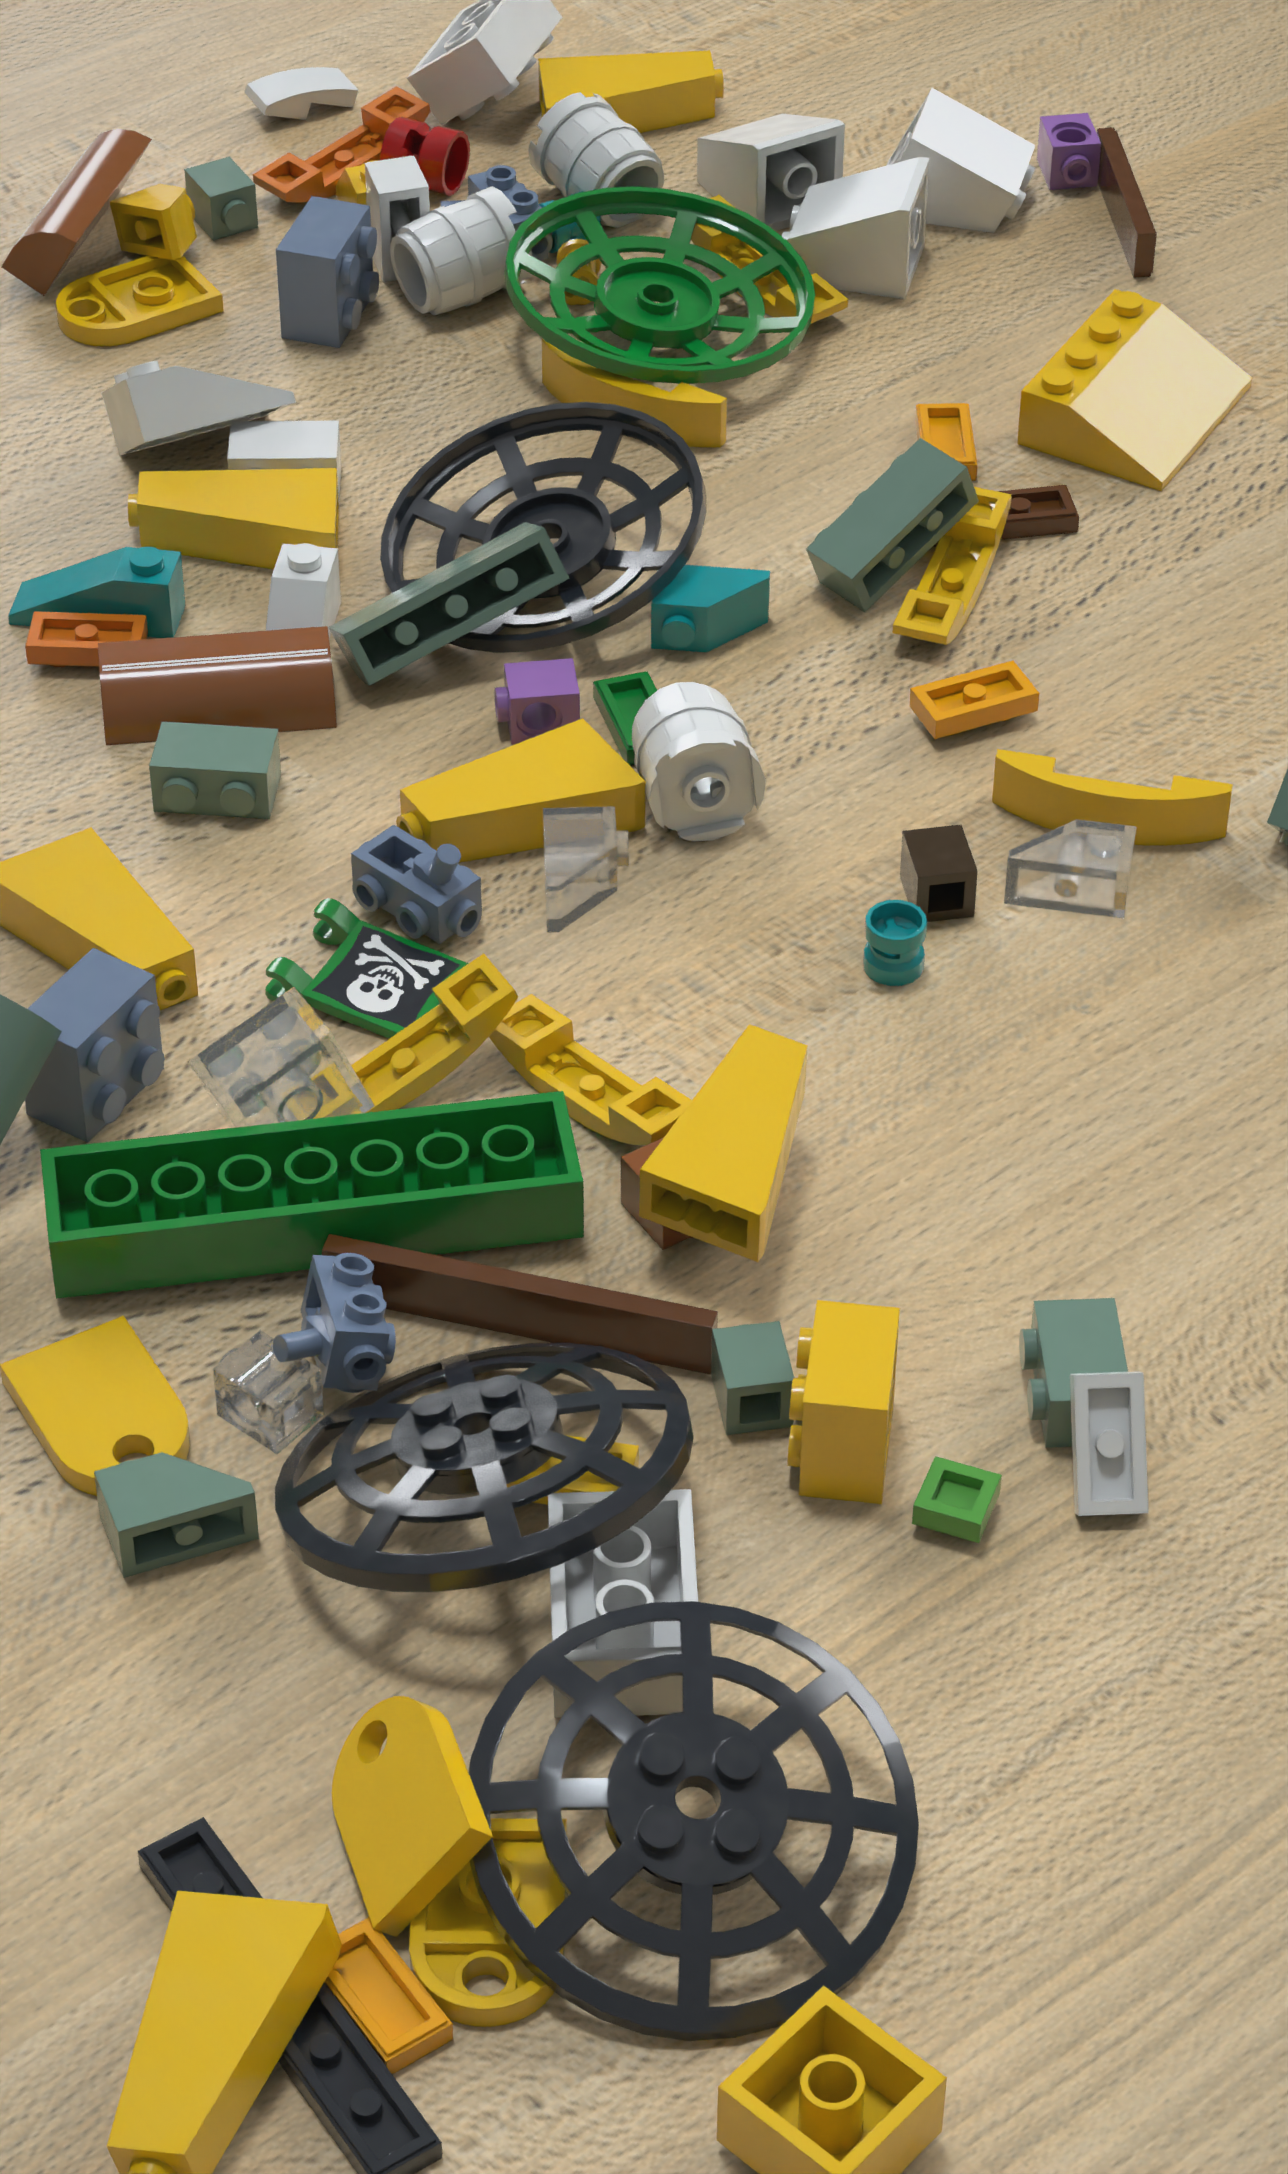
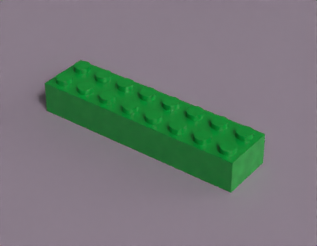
M564 1091L40 1149L48 1242L56 1299L310 1269L312 1256L322 1255V1249L329 1234L433 1255L584 1237V1182Z

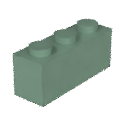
M919 438L904 454L899 455L892 462L891 466L866 491L861 492L854 499L853 503L828 528L823 529L806 548L819 582L863 612H866L979 502L968 468L922 438Z

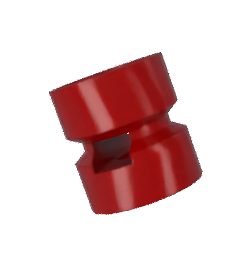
M397 117L386 131L380 160L414 155L429 186V191L454 195L461 187L466 176L470 159V142L468 136L462 131L442 126H435L431 129L425 122Z

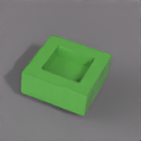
M935 1456L913 1505L912 1524L979 1543L1000 1495L1002 1475Z

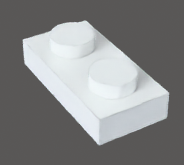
M1143 1372L1070 1374L1075 1514L1078 1516L1148 1513Z

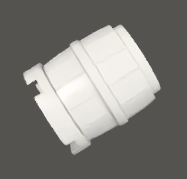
M579 92L557 102L541 118L537 125L543 131L538 138L537 145L530 141L528 152L531 166L548 184L556 186L564 197L581 191L632 186L663 187L664 173L658 155L644 140L638 130L631 124L621 120L612 106L598 94L593 93L594 97L586 98ZM645 214L600 216L601 225L619 228L641 219Z
M491 186L469 195L465 201L429 211L427 215L400 228L397 236L392 238L390 256L394 273L403 293L415 310L422 314L430 312L432 315H438L463 306L467 307L476 304L482 298L500 289L506 290L504 273L506 256L510 240L516 232L508 216L517 213V211L502 191ZM521 269L520 285L525 283V279L530 278L532 274Z
M695 682L671 684L657 690L645 700L633 722L632 742L635 753L634 762L639 775L646 781L645 793L656 822L663 828L665 825L669 829L677 831L679 838L688 841H713L735 833L745 825L743 817L751 811L754 804L757 810L764 800L766 784L761 765L755 750L751 747L752 744L743 720L737 716L728 700L719 691Z

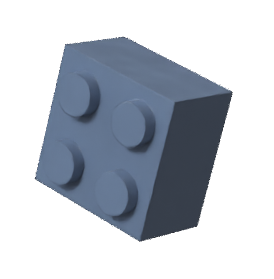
M311 196L276 248L281 338L340 348L351 329L356 330L358 328L362 312L369 302L375 301L379 289V274L373 271L372 260L377 245V230L375 227H371L369 205Z
M92 948L27 1008L62 1032L25 1099L26 1114L88 1143L106 1124L114 1122L120 1116L124 1107L146 1086L152 1085L164 1069L165 1058L162 1052L159 1023L160 1009L157 1003L155 975Z

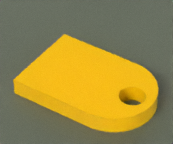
M148 255L81 277L66 285L56 299L57 320L60 330L76 342L103 347L132 343L224 312L222 293L183 255L175 260Z
M124 1315L0 1364L3 1385L61 1477L74 1488L97 1496L94 1471L120 1464L118 1461L128 1454L143 1453L150 1456L163 1452L186 1460L190 1448L186 1410Z
M394 1696L377 1703L360 1718L348 1735L335 1766L332 1782L333 1812L373 1929L397 1937L482 1849L493 1835L447 1718L438 1709L410 1697ZM387 1738L385 1748L380 1755L381 1747L385 1739Z
M490 1818L492 1839L502 1874L520 1909L537 1928L566 1899V1890L558 1880L545 1854L537 1819ZM562 1819L567 1835V1819ZM469 1862L410 1922V1969L450 2020L477 2027L506 2025L533 2014L554 1994V1991L546 1983L540 1980L522 1963L497 1931L478 1894ZM564 1947L559 1951L563 1956ZM480 1975L496 1976L506 1984L501 1991L489 1996L476 1995L465 1987L471 1979Z

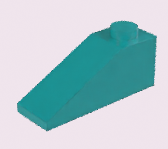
M124 547L21 583L8 614L9 625L30 626L34 611L146 615L147 637L173 638L186 607L181 552L159 550L154 547Z

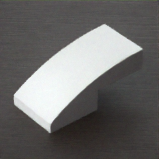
M307 67L282 71L257 79L247 84L245 94L264 115L306 120L311 103L353 108L358 89L339 68Z

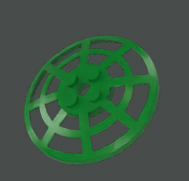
M635 186L602 188L576 193L544 206L527 218L513 235L509 243L504 269L506 290L514 308L525 323L546 342L567 355L598 369L625 377L660 383L679 384L684 382L686 384L721 382L745 377L769 368L788 356L802 342L811 324L815 301L813 279L804 260L792 245L770 226L748 213L720 201L664 188ZM635 213L662 215L676 219L670 238L639 235L608 238L596 217ZM574 222L577 223L589 243L569 253L557 265L556 269L529 255L530 250L545 236ZM695 224H703L736 237L756 249L763 257L739 269L735 264L722 256L700 246L690 244ZM651 252L664 254V257H638L624 260L619 253ZM596 259H599L606 268L600 275L597 286L572 276L581 267ZM687 259L705 266L723 278L711 282L698 270L683 264L684 260ZM521 269L550 284V304L557 318L543 317L525 297L519 282ZM778 269L786 279L794 295L796 316L764 318L763 298L754 283ZM565 291L594 302L596 315L574 318L566 304ZM738 291L747 306L748 318L718 315L720 299ZM610 330L619 337L631 341V345L628 351L603 342L590 333ZM713 330L742 333L734 342L718 351H715L702 341ZM791 332L784 340L766 351L745 359L731 360V358L745 351L757 339L759 334ZM568 334H573L578 340L574 339ZM653 347L682 348L693 357L657 358L650 357L649 355Z

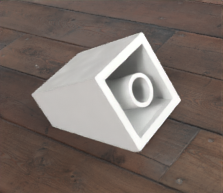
M932 88L888 160L887 165L917 157L929 158L926 224L994 233L1004 216L1011 220L1015 217L1025 199L1026 193L1023 191L1035 171V167L1029 165L1035 145Z
M779 114L700 137L697 143V182L713 197L717 195L722 196L736 209L748 213L770 226L774 231L790 227L792 209L794 205L801 206L809 186L843 177L845 124L838 119Z
M917 157L809 186L801 206L794 205L792 209L790 232L784 231L782 237L802 257L810 274L817 273L837 290L905 299L925 245L929 158Z

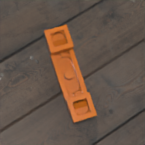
M396 86L361 108L363 125L305 161L288 152L252 175L253 182L286 202L301 203L308 202L311 196L321 198L336 195V184L345 168L361 166L368 161H380L381 148L386 131L397 117L424 122L430 114V104Z

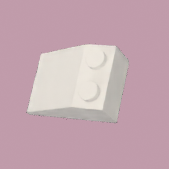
M158 361L126 369L127 372L114 376L116 385L101 392L120 455L230 426L231 421H248L267 416L296 402L292 391L181 366L160 370Z

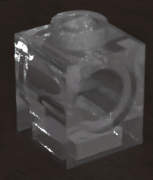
M260 1330L239 1348H234L227 1352L218 1365L213 1368L217 1415L275 1454H278L324 1416L321 1369L305 1358L288 1362L278 1361L273 1351L274 1338Z

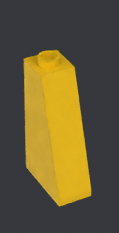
M710 50L538 58L541 118L557 102L571 94L581 92L587 98L594 97L593 93H595L612 106L621 120L634 126L639 133L715 118V99L723 98L724 95L722 69H714Z
M337 468L139 472L138 494H128L129 526L139 527L141 547L178 551L184 556L274 570L282 544L297 545L308 543L317 547L338 548L339 499Z
M582 718L400 789L401 815L397 817L396 825L413 837L425 841L436 851L442 844L456 846L461 853L459 861L461 863L642 829L645 827L646 781Z
M92 827L0 862L1 927L68 970L92 948H95L154 974L157 1003L160 1011L198 996L194 948Z
M751 1024L747 1026L641 1167L640 1217L759 1262L765 1252L805 1094L808 1045Z
M177 1891L106 2146L119 2174L213 2173L339 1957L342 1943L328 1904Z

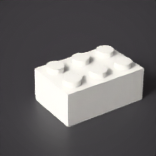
M478 0L458 13L407 79L422 100L430 104V111L441 125L456 116H459L462 121L466 120L485 104L484 100L491 96L496 101L501 100L518 87L519 81L516 78L536 63L537 60L533 55L552 42L554 37L551 32L562 19V16L550 0Z
M691 1489L671 1490L657 1507L631 1528L594 1550L550 1568L552 1641L569 1629L611 1611L655 1602H698ZM615 1491L552 1493L548 1495L549 1527L580 1514ZM680 1621L648 1622L612 1630L584 1642L565 1655V1657L595 1681H599L607 1674L639 1660L666 1654H681ZM668 1676L646 1681L619 1693L615 1697L635 1715L682 1712V1676ZM553 1687L554 1718H560L573 1702Z

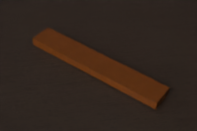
M329 1234L322 1249V1255L324 1256L355 1253L368 1258L374 1265L373 1284L381 1286L383 1299L388 1310L551 1343L602 1346L635 1355L650 1363L711 1375L712 1329L718 1328V1311Z

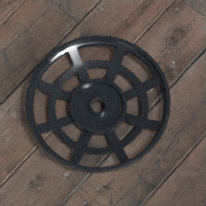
M594 402L556 403L525 409L495 419L466 433L440 450L406 484L387 516L381 536L380 561L385 581L392 594L418 580H405L403 575L404 549L409 532L416 519L444 530L437 549L436 569L455 560L462 537L483 545L525 522L544 527L550 539H559L553 546L569 579L534 598H548L560 595L566 609L537 615H517L527 604L528 601L449 644L469 650L493 653L530 652L562 646L597 634L623 621L650 603L674 580L690 559L701 537L707 513L706 488L696 457L684 439L665 423L641 411L614 404ZM601 431L591 458H558L526 466L517 445L519 441L556 432ZM624 435L638 439L658 449L676 465L678 471L651 490L649 485L635 472L612 462ZM497 451L506 474L477 491L457 512L429 501L458 472L478 459ZM582 476L577 488L558 487L537 491L534 482L555 477ZM604 480L624 488L636 500L609 514L605 504L596 496ZM688 487L692 503L689 525L675 550L656 551L662 533V514L659 507ZM514 491L517 500L501 510L490 524L475 520L489 505ZM645 517V535L639 552L614 550L616 532ZM603 569L626 571L611 586L587 600L581 586L592 580ZM658 570L637 590L616 604L594 614V610L606 605L630 587L643 571ZM569 620L573 622L558 628L527 634L497 635L505 627L538 628L560 624Z
M527 1343L492 1347L451 1356L416 1367L378 1384L377 1391H364L319 1421L297 1443L280 1471L275 1486V1511L288 1547L303 1563L329 1578L357 1587L391 1592H440L476 1588L518 1579L558 1566L598 1548L631 1528L658 1506L677 1484L690 1460L694 1435L687 1400L676 1382L656 1365L635 1355L602 1346L575 1343ZM528 1368L517 1376L499 1375L476 1381L474 1377L475 1374L493 1370ZM592 1368L628 1376L654 1390H617L609 1379ZM561 1373L583 1382L592 1391L552 1395L541 1385ZM447 1382L448 1389L422 1396L413 1404H396L420 1390ZM623 1409L666 1410L667 1418L663 1436L654 1453L641 1469L608 1453L621 1431L624 1418ZM600 1410L598 1422L584 1442L563 1435L560 1415ZM370 1424H396L393 1428L391 1439L353 1454L358 1440ZM342 1433L331 1458L332 1465L296 1487L298 1480L311 1461L333 1439ZM551 1457L562 1460V1462L540 1475L517 1485L507 1487V1484L538 1469ZM395 1459L397 1470L402 1479L389 1494H386L367 1485L357 1474ZM587 1471L620 1487L610 1496L580 1514L544 1530L521 1537L514 1509L558 1491L581 1477ZM337 1486L339 1492L352 1505L373 1516L353 1546L337 1541L316 1529L301 1514L299 1508L332 1487ZM424 1491L447 1495L479 1493L477 1496L467 1498L417 1500ZM485 1517L493 1544L470 1550L433 1554L382 1552V1549L400 1521L411 1523H445Z
M696 1601L647 1603L611 1611L569 1629L537 1651L507 1682L485 1717L469 1763L468 1773L490 1830V1814L536 1811L537 1825L545 1854L561 1885L569 1893V1896L535 1928L520 1909L502 1874L494 1842L491 1838L469 1863L478 1894L497 1931L522 1963L560 1997L600 2020L643 2035L684 2041L736 2038L783 2025L823 1986L834 1994H838L858 1977L880 1951L904 1906L916 1866L919 1820L914 1781L901 1742L879 1703L851 1670L818 1643L778 1621L736 1607ZM680 1621L681 1654H666L639 1660L607 1674L599 1681H595L565 1657V1655L584 1642L612 1630L648 1622ZM710 1623L735 1627L770 1639L805 1658L823 1673L795 1693L786 1684L758 1668L729 1658L712 1656ZM668 1676H682V1712L662 1716L647 1724L641 1721L615 1697L619 1693L646 1681ZM541 1677L570 1699L573 1704L564 1712L549 1737L540 1762L538 1779L491 1782L494 1757L506 1724L525 1693ZM713 1678L724 1679L748 1687L768 1698L779 1707L752 1730L732 1719L713 1714ZM845 1695L852 1700L866 1717L882 1745L894 1782L896 1804L854 1797L852 1780L843 1753L828 1726L819 1717L822 1712ZM590 1718L595 1720L622 1745L613 1760L608 1778H562V1770L570 1746L583 1725ZM801 1729L809 1737L822 1760L830 1785V1793L787 1787L785 1775L773 1752ZM688 1787L701 1788L713 1797L717 1811L705 1819L690 1818L678 1808L675 1795ZM561 1810H603L606 1829L616 1851L589 1876L582 1869L569 1845L561 1817ZM787 1820L831 1825L830 1838L824 1857L812 1879L805 1887L800 1884L774 1854L784 1833ZM854 1828L897 1836L895 1858L885 1892L866 1927L849 1944L820 1906L827 1900L844 1870L853 1841ZM636 1875H639L658 1888L680 1894V1930L669 1929L645 1921L617 1905L612 1898ZM752 1878L780 1908L773 1915L751 1925L723 1932H712L713 1895L738 1888ZM593 1918L604 1929L632 1945L661 1955L679 1957L677 2005L652 2002L614 1989L577 1968L559 1951ZM798 1929L826 1965L825 1968L809 1980L775 1996L735 2006L709 2007L711 1959L730 1958L758 1951L785 1938Z

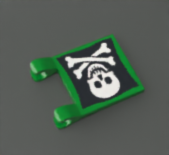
M327 898L322 900L314 909V917L321 920L314 926L313 936L317 941L327 945H341L314 979L294 961L285 957L275 958L266 968V975L273 979L266 986L265 995L271 1001L279 1004L303 1003L390 1039L440 1003L432 988L469 963L364 922L341 902Z

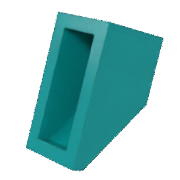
M685 565L674 580L651 602V649L707 653L768 623L770 571Z

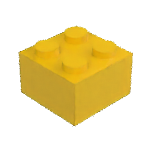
M817 1300L813 1328L800 1327L796 1368L807 1369V1375L798 1374V1378H793L789 1420L802 1421V1426L791 1425L787 1466L800 1468L799 1496L882 1504L894 1406L900 1308Z
M823 1986L718 2086L717 2141L759 2174H900L942 2132L947 2077Z

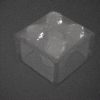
M295 987L264 1006L256 1014L188 1061V1064L229 1128L366 1113L375 1106L332 1032Z

